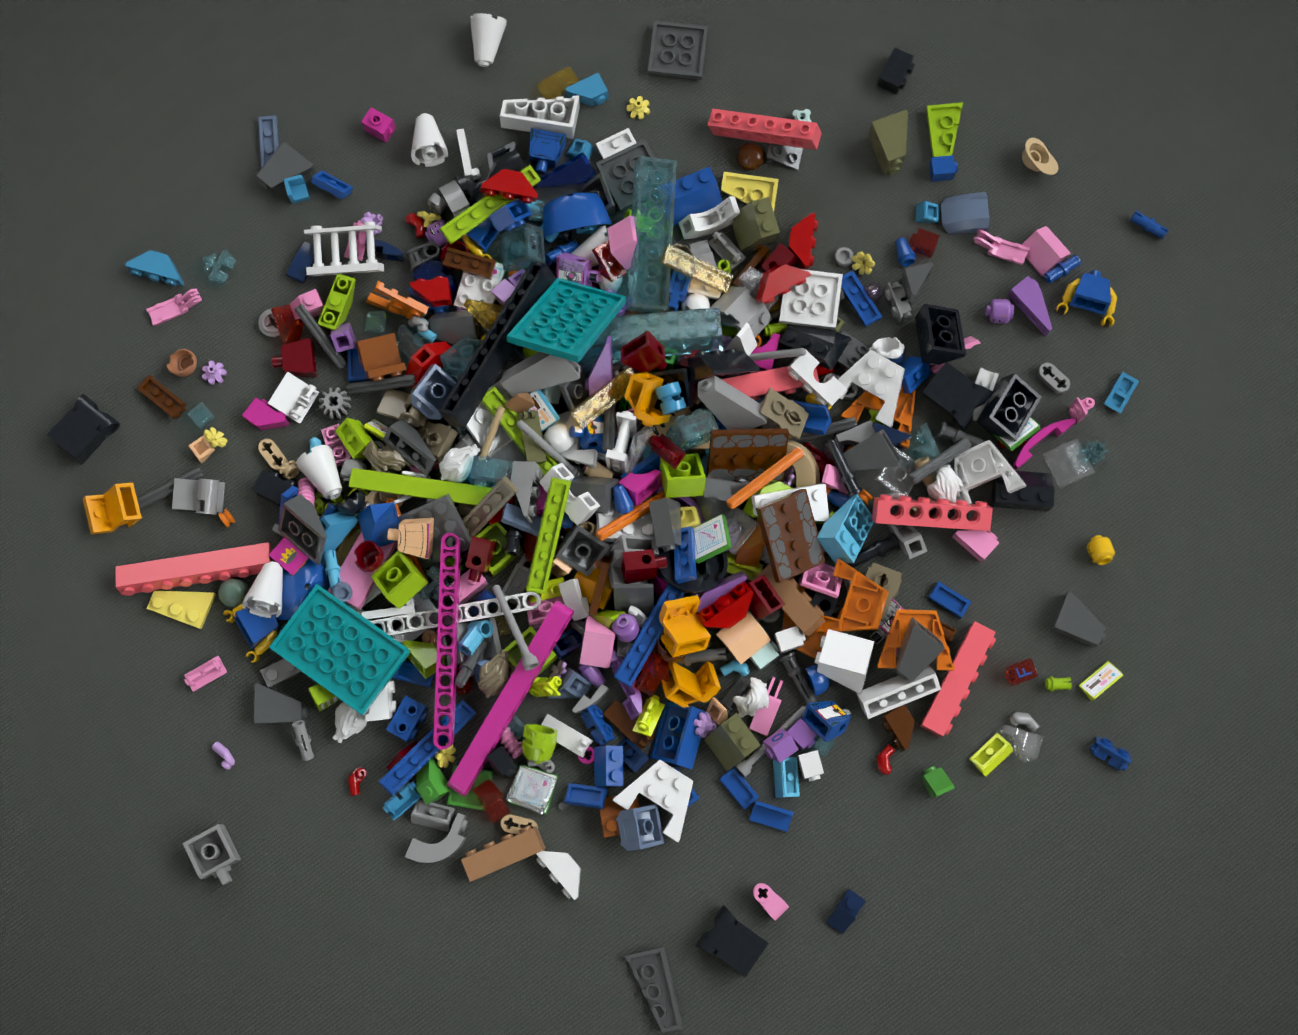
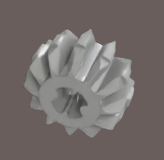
M338 387L335 391L329 388L328 394L326 392L322 393L325 398H319V402L322 403L319 409L323 410L324 416L329 415L330 419L333 420L335 416L341 419L342 413L344 415L348 414L345 409L351 408L349 404L351 398L347 396L345 390L341 392V389Z

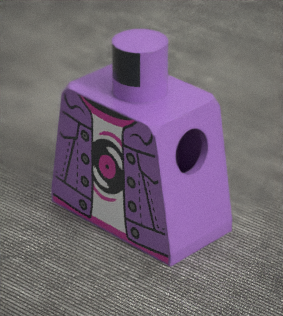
M565 252L557 256V278L590 287L592 282L600 281L601 273L600 271L592 270L591 260Z

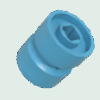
M673 382L655 389L658 400L662 401L660 407L663 415L687 408L684 397L680 396L682 391L679 382Z

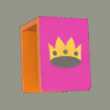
M286 537L269 554L271 558L291 575H294L309 559Z

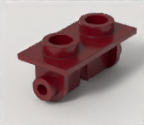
M663 433L660 436L653 435L649 438L650 445L652 446L651 449L671 467L676 469L686 453Z

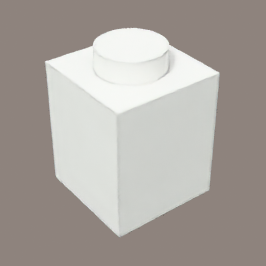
M798 626L777 632L774 635L780 654L803 647V641H806L802 630H799Z
M818 750L798 755L797 758L803 779L808 778L809 782L821 779L820 775L824 774Z

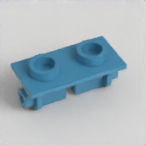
M414 781L408 782L398 791L401 795L400 798L394 795L384 803L385 805L382 808L386 813H389L393 821L421 798Z

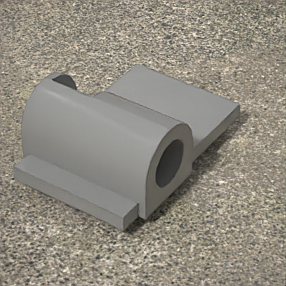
M174 478L172 509L195 510L196 513L202 514L223 513L225 482L201 478L199 480Z

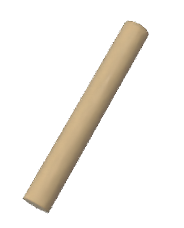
M502 406L497 407L478 457L480 461L485 462L505 411V408Z

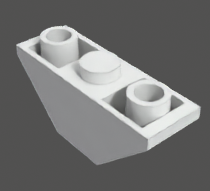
M541 851L536 853L538 855L536 859L543 868L547 866L551 871L549 876L556 884L558 882L564 887L562 892L566 897L576 900L579 897L581 868L568 853Z

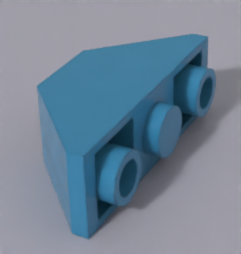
M149 250L126 262L125 266L130 271V274L141 277V275H144L152 281H165L170 286L184 285V281L175 264L166 254Z
M337 512L321 518L320 521L327 536L323 553L328 550H336L344 541V538L359 521L356 515L347 516ZM322 554L321 562L324 564V563H325V557H324V555Z

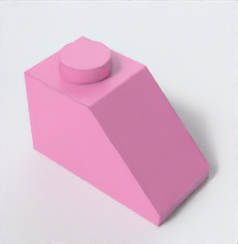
M314 289L299 295L285 308L291 325L295 326L303 322L295 312L297 306L300 304L304 305L314 318L322 314L324 304L319 293Z
M962 530L957 531L952 536L980 562L999 544L996 535L990 531Z

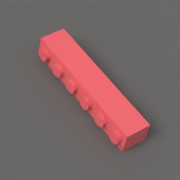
M788 366L721 379L755 401L760 400V396H765L770 387L778 393L785 392V395L796 393V389H801L804 385L799 379L795 380L789 375ZM815 367L813 375L815 380L819 382L817 369Z
M976 621L971 624L952 661L955 670L947 671L940 685L941 690L937 691L920 727L939 737L949 734L953 726L950 722L953 716L955 718L958 716L962 708L959 706L961 700H966L970 690L968 687L971 682L974 683L979 673L976 671L979 665L983 666L987 659V655H985L987 649H991L996 641V638H994L995 631Z

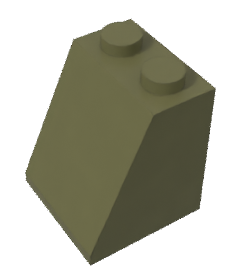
M907 110L871 123L868 138L884 176L887 174H897L902 169L906 156Z
M769 197L752 201L739 209L740 214L733 219L732 228L741 252L755 248L758 244L766 245L776 241L780 231Z
M737 713L723 722L704 739L726 771H729L760 747V743Z

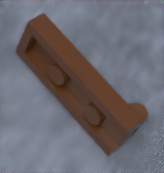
M761 244L755 246L756 255L734 280L733 286L745 288L761 269L762 264L770 256L768 254L769 248Z
M447 247V253L442 263L443 267L492 280L497 264L496 260Z
M150 374L137 387L140 392L173 419L179 418L181 411H186L185 407L187 405Z
M595 560L593 563L594 568L600 570L589 608V614L595 616L597 615L610 566L609 562Z
M618 700L603 713L641 751L655 737L653 734L649 737L632 731L637 719L631 720L625 707Z

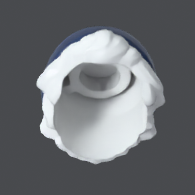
M890 337L878 339L869 348V350H873L897 365L905 357V346L896 337L893 339Z

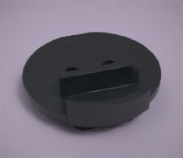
M658 548L659 555L657 557L666 556L667 568L657 569V576L679 591L690 594L707 592L717 584H720L727 572L728 559L724 551L699 564L696 562L697 579L678 584L675 580L674 551L664 552L663 549Z

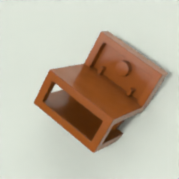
M394 333L355 342L360 364L364 367L367 379L372 378L373 381L384 379L383 375L391 374V377L402 375V371L406 370L405 362H401Z

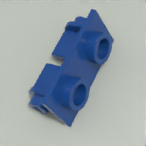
M596 705L587 707L586 710L581 712V718L589 729L592 726L596 728L590 732L596 744L603 746L608 741L615 739L612 728L606 724L602 711Z
M1097 736V745L1093 743L1090 747L1092 754L1103 761L1109 755L1111 758L1108 764L1119 771L1127 769L1128 764L1126 762L1132 763L1130 753L1122 748L1117 749L1112 746L1113 743L1107 738L1103 737L1101 739Z

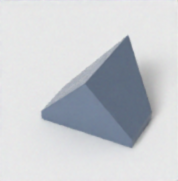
M569 667L566 674L561 678L562 684L557 690L561 695L550 696L546 699H581L583 695L586 696L593 684Z

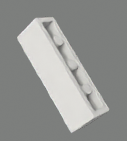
M928 665L913 682L908 678L903 679L898 675L866 688L861 693L856 692L861 709L867 718L870 719L939 691L941 688L935 671Z

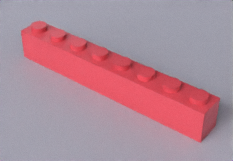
M269 542L116 566V588L121 595L131 596L134 593L140 592L150 593L159 589L169 590L178 586L188 587L197 583L207 584L216 580L226 581L235 577L245 578L249 575L259 574L264 564L271 561L274 562V559L269 556L273 549Z

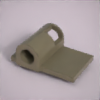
M415 387L412 388L410 394L395 389H387L377 409L378 414L399 421L403 419L409 425L417 428L418 426L424 427L428 419L411 403V393Z
M771 387L768 389L759 414L775 424L774 429L788 428V440L794 437L800 439L809 415L803 407L791 399L788 400Z
M426 421L424 427L419 426L417 432L438 463L443 461L445 454L450 450L458 435V432L449 426L440 423L434 424Z
M873 562L866 573V577L889 592L881 617L884 620L892 599H896L901 587L902 573Z

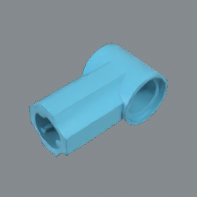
M488 620L471 621L468 625L467 633L458 643L457 648L466 656H472L484 638H488L493 634L492 623Z

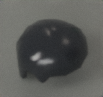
M359 489L354 490L349 496H344V503L337 502L335 508L347 516L359 513L365 504L364 492Z

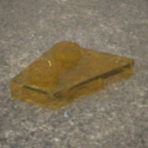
M466 299L464 303L467 310L485 329L492 327L504 307Z

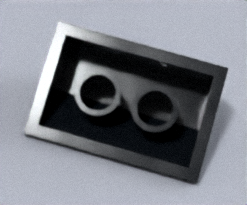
M924 304L915 317L922 362L941 365L945 362L965 357L966 349L959 310Z
M790 325L779 340V343L784 350L804 348L819 362V366L832 370L851 338L829 329Z
M736 349L726 350L725 353H721V350L711 351L710 354H706V351L694 353V357L687 359L691 381H702L714 375L724 379L760 371L759 366L744 351L737 352Z
M689 367L650 373L664 379L662 386L679 382L682 391L680 396L684 397L686 407L693 406L698 384L697 381H691ZM658 398L654 408L662 411L660 407L662 401L658 400Z
M1014 373L1002 377L976 422L989 433L1015 442L1042 397L1017 374Z
M1015 471L1026 484V487L1012 493L1007 491L1002 476L993 479L991 507L1050 511L1054 507V484L1051 473Z

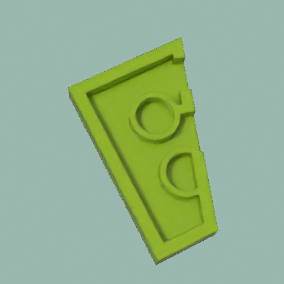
M963 102L928 105L926 107L932 157L953 154Z

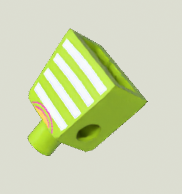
M320 684L308 688L310 696L319 712L341 700Z

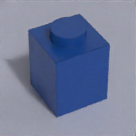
M953 155L931 157L929 162L931 182L953 180L958 172L957 161L954 162Z

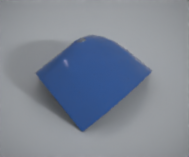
M579 192L567 194L547 202L543 210L544 238L570 229L597 224H612L603 201L596 193Z
M309 558L294 575H291L283 568L282 612L279 617H276V620H290L316 584L328 591L330 587L329 578L325 573L326 566L322 562L317 565ZM309 583L310 587L306 590L305 585Z

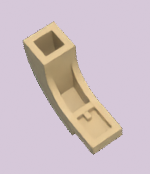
M788 440L786 455L796 447L802 449L804 456L793 464L796 471V488L820 484L819 467L814 456L800 443Z

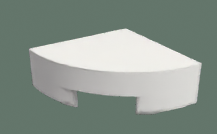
M632 605L628 609V614L635 617L638 625L642 627L647 619L645 614Z

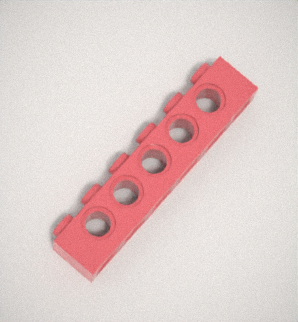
M712 109L708 122V127L715 136L817 150L822 134L818 124L815 122Z
M881 494L880 497H874L872 521L879 524L990 531L993 508L983 501H975V504H968L966 500H956V503H952L948 499L938 498L937 501H930V498L918 497V500H911L909 496H899V499H894L891 495ZM898 505V511L895 514H891V507ZM916 506V507H917V512H916V514L910 515V514H909L910 509H911L912 507ZM936 508L935 515L929 517V510ZM954 509V516L948 518L949 510ZM973 510V517L971 519H967V513Z

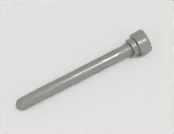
M798 348L750 354L749 357L753 361L804 356L806 350Z
M519 420L517 422L518 428L559 464L563 463L575 478L578 479L585 475V471L580 466L569 463L524 421Z
M494 585V594L522 653L524 670H532L539 665L538 659L529 652L500 586Z
M806 706L800 707L778 730L782 728L787 732L802 718ZM764 743L747 760L744 759L734 766L742 776L746 777L749 775L752 765L765 753L766 747Z

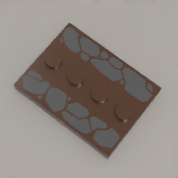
M788 428L711 430L707 476L712 474V478L738 482L742 478L751 482L786 455L789 437ZM784 472L773 480L783 481Z
M806 489L797 490L756 508L775 582L781 583L825 563L821 544L817 540L818 532Z

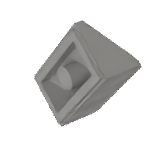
M419 799L414 805L411 822L448 832L455 808L436 803L426 805L424 800Z

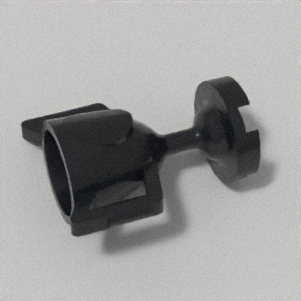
M511 142L487 154L490 170L485 180L473 183L466 180L463 173L455 177L470 207L477 202L476 199L479 195L480 187L486 180L502 169L520 172L526 168L516 150L515 142ZM505 154L502 158H500V159H499L497 162H495V164H494V160H493V159H495V158H497V157H499V156ZM538 183L533 186L534 189L539 187Z

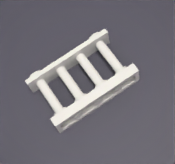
M364 222L362 226L335 228L311 226V229L304 230V234L313 235L315 264H313V267H306L307 275L327 276L337 275V273L384 272V264L378 263L375 260L374 231H380L382 227L375 225V222ZM356 232H366L368 257L366 263L359 264V261H357ZM339 233H348L350 261H348L347 265H342V262H340ZM331 234L332 262L330 266H324V263H322L321 235Z
M628 411L617 412L618 437L616 445L612 450L607 449L606 453L607 468L614 472L613 475L619 477L628 471L626 451L630 437L635 439L637 437L636 416H633V413Z

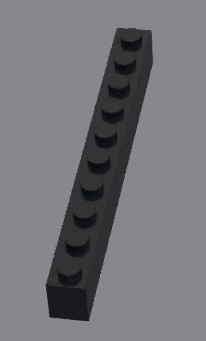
M531 262L439 410V413L450 426L466 427L515 347V344L507 342V335L556 280L547 264Z

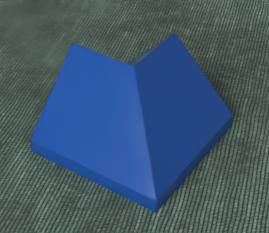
M394 502L369 505L357 514L364 541H373L379 547L398 542L388 540L387 538L389 528L399 529L400 524Z

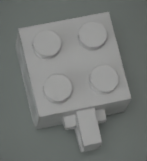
M217 824L182 843L200 879H207L213 875L214 878L219 877L222 885L232 881L228 871L232 870L231 865L240 861L241 858L224 824Z

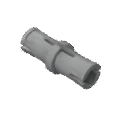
M303 720L296 721L292 724L296 736L295 743L299 746L302 760H311L314 758L310 744L311 737L307 734L305 722ZM301 735H303L306 746L303 745Z

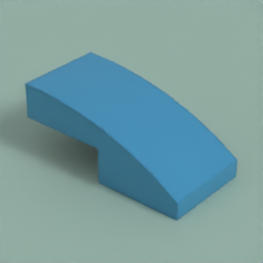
M1121 372L1104 405L1121 414L1139 380Z

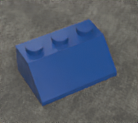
M710 167L658 187L659 198L672 227L678 226V222L689 214L708 211L723 202L718 184Z
M665 702L649 758L662 760L665 763L692 770L701 740L699 735L695 733L698 726H694V720H700L699 714L701 712L705 713V711L692 706L683 708L676 703Z

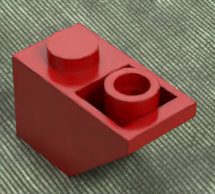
M437 276L432 280L417 279L415 282H410L412 291L432 307L452 305L448 278Z

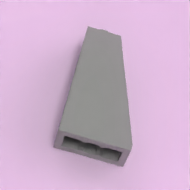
M537 352L502 373L501 386L513 397L519 393H529L578 380L581 374V367L577 362Z
M714 375L698 382L699 399L727 430L754 429L767 423V419L759 414L762 404Z

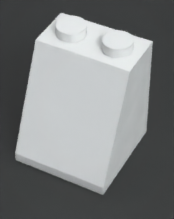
M828 629L827 635L822 636L820 642L822 652H817L816 655L817 672L857 693H861L870 664L874 641Z

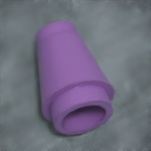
M582 664L578 668L580 674L595 685L596 688L606 681L597 666Z

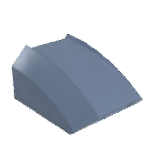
M986 192L953 196L944 199L941 203L942 224L948 234L977 233V230L987 232L990 217Z
M431 364L411 393V403L427 418L441 419L443 416L439 413V410L457 382L442 371L437 364Z
M657 804L620 811L616 819L621 838L620 845L627 851L664 844Z

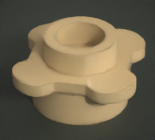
M291 460L285 463L279 469L280 474H283V477L287 479L295 478L299 474V468L295 465L296 462Z

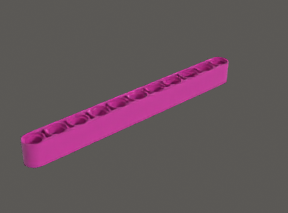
M454 533L443 535L440 553L433 741L434 745L441 750L448 749L453 745L456 685L454 681L457 672L461 540ZM450 537L456 539V544L453 547H448L446 544ZM448 557H454L455 564L452 567H447L446 565ZM449 576L454 578V584L451 587L445 585V579ZM447 596H452L454 599L450 607L444 604ZM450 615L453 618V623L447 627L443 621L446 616ZM446 635L452 638L450 646L443 644V638ZM445 655L451 657L452 661L449 666H444L442 663V658ZM444 675H448L451 678L448 686H444L441 682ZM443 695H447L450 698V703L447 706L441 704L440 700ZM442 715H447L449 718L447 726H443L440 723ZM441 735L448 737L449 741L446 746H442L439 742Z
M559 601L553 604L528 646L529 652L537 657L539 665L532 670L525 671L521 658L447 784L449 788L464 797L467 795L486 764L487 756L493 752L571 620L574 610Z

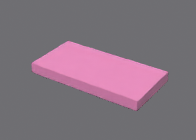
M362 531L341 566L340 572L341 582L348 583L352 589V597L346 603L360 610L376 584L371 578V575L376 570L364 572L355 564L357 558L354 551L360 543L364 542ZM398 542L380 547L384 553L381 566L391 557ZM329 587L328 592L332 594V590Z

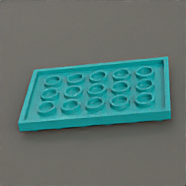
M557 278L507 335V342L579 363L626 304V297Z
M318 584L315 585L269 647L363 716L411 652L404 645Z

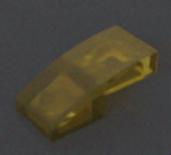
M569 66L540 82L537 88L545 99H552L560 96L563 90H566V87L579 82V79Z

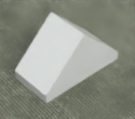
M748 323L743 326L723 352L736 349L737 352L744 351L748 356L753 352L757 342Z

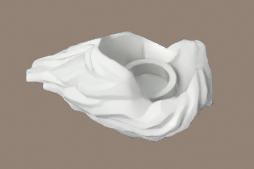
M476 444L459 449H450L445 454L443 461L439 463V469L442 474L441 480L459 483L467 479L475 464V456L481 449L477 448Z
M948 464L935 471L937 473L936 481L928 485L927 492L935 501L938 498H942L956 503V494L961 491L959 487H963V484Z
M751 677V689H749L748 693L742 697L735 696L733 698L740 718L746 715L754 716L756 711L764 709V706L768 708L769 695L766 683Z
M342 702L335 711L336 733L333 739L338 740V743H342L343 739L346 740L351 735L362 731L367 724L365 715H361L345 702Z

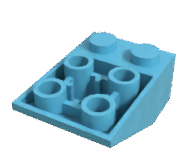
M858 494L853 495L824 523L817 536V540L835 564L837 559L845 563L855 562L874 523L872 521V514Z

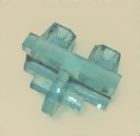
M223 249L217 262L215 261L217 256L215 253H211L210 257H203L202 261L206 263L204 270L209 271L211 266L214 267L207 281L211 283L215 281L224 285L228 274L220 271L221 266L224 265L232 269L236 262V259L228 254V250Z
M432 566L426 573L433 579L432 583L425 585L418 592L420 594L419 597L423 601H427L435 590L437 592L433 595V598L436 601L439 599L440 569Z

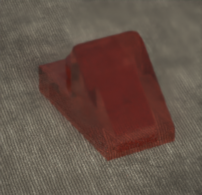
M609 240L592 249L600 264L596 271H600V274L610 282H614L627 274L626 269L611 254Z
M290 304L272 308L271 311L283 345L299 341L304 323L301 319L295 320Z
M653 652L634 685L635 688L650 696H653L661 679L669 682V662L662 660L659 655Z
M490 779L472 789L492 823H496L510 813L509 808L502 799L503 793Z

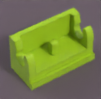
M346 418L335 432L353 459H366L362 454L372 438L359 420Z

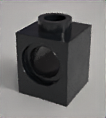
M817 591L815 592L811 602L814 607L817 605L820 608L819 604L821 602H827L830 606L828 611H823L825 616H836L839 605H836L838 599Z

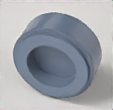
M338 582L333 586L332 594L340 601L346 602L352 597V589L348 583Z

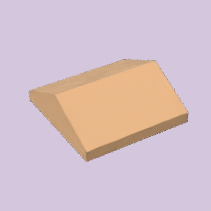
M747 612L743 620L733 627L723 628L716 634L740 665L771 641L761 625L749 612Z

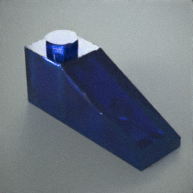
M581 152L540 177L541 181L538 185L539 187L587 183L596 173L586 155Z

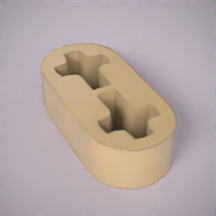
M271 439L261 440L258 445L260 453L275 471L279 472V469L288 462L287 458ZM266 444L270 446V449L273 451V453L270 454L267 450H265ZM275 456H276L279 460H282V461H281V463H282L281 466L275 465V464H276V461L274 460V457H275Z
M506 815L501 820L502 829L516 835L520 834L521 824L528 825L530 822L532 827L537 826V828L538 825L534 820L515 815ZM513 818V822L518 823V827L511 826L510 829H507L508 825L505 824V821Z

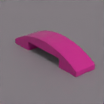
M1075 419L1061 420L1037 432L1021 449L1012 468L1017 470L1033 456L1029 450L1050 433L1054 432L1059 437L1077 421Z

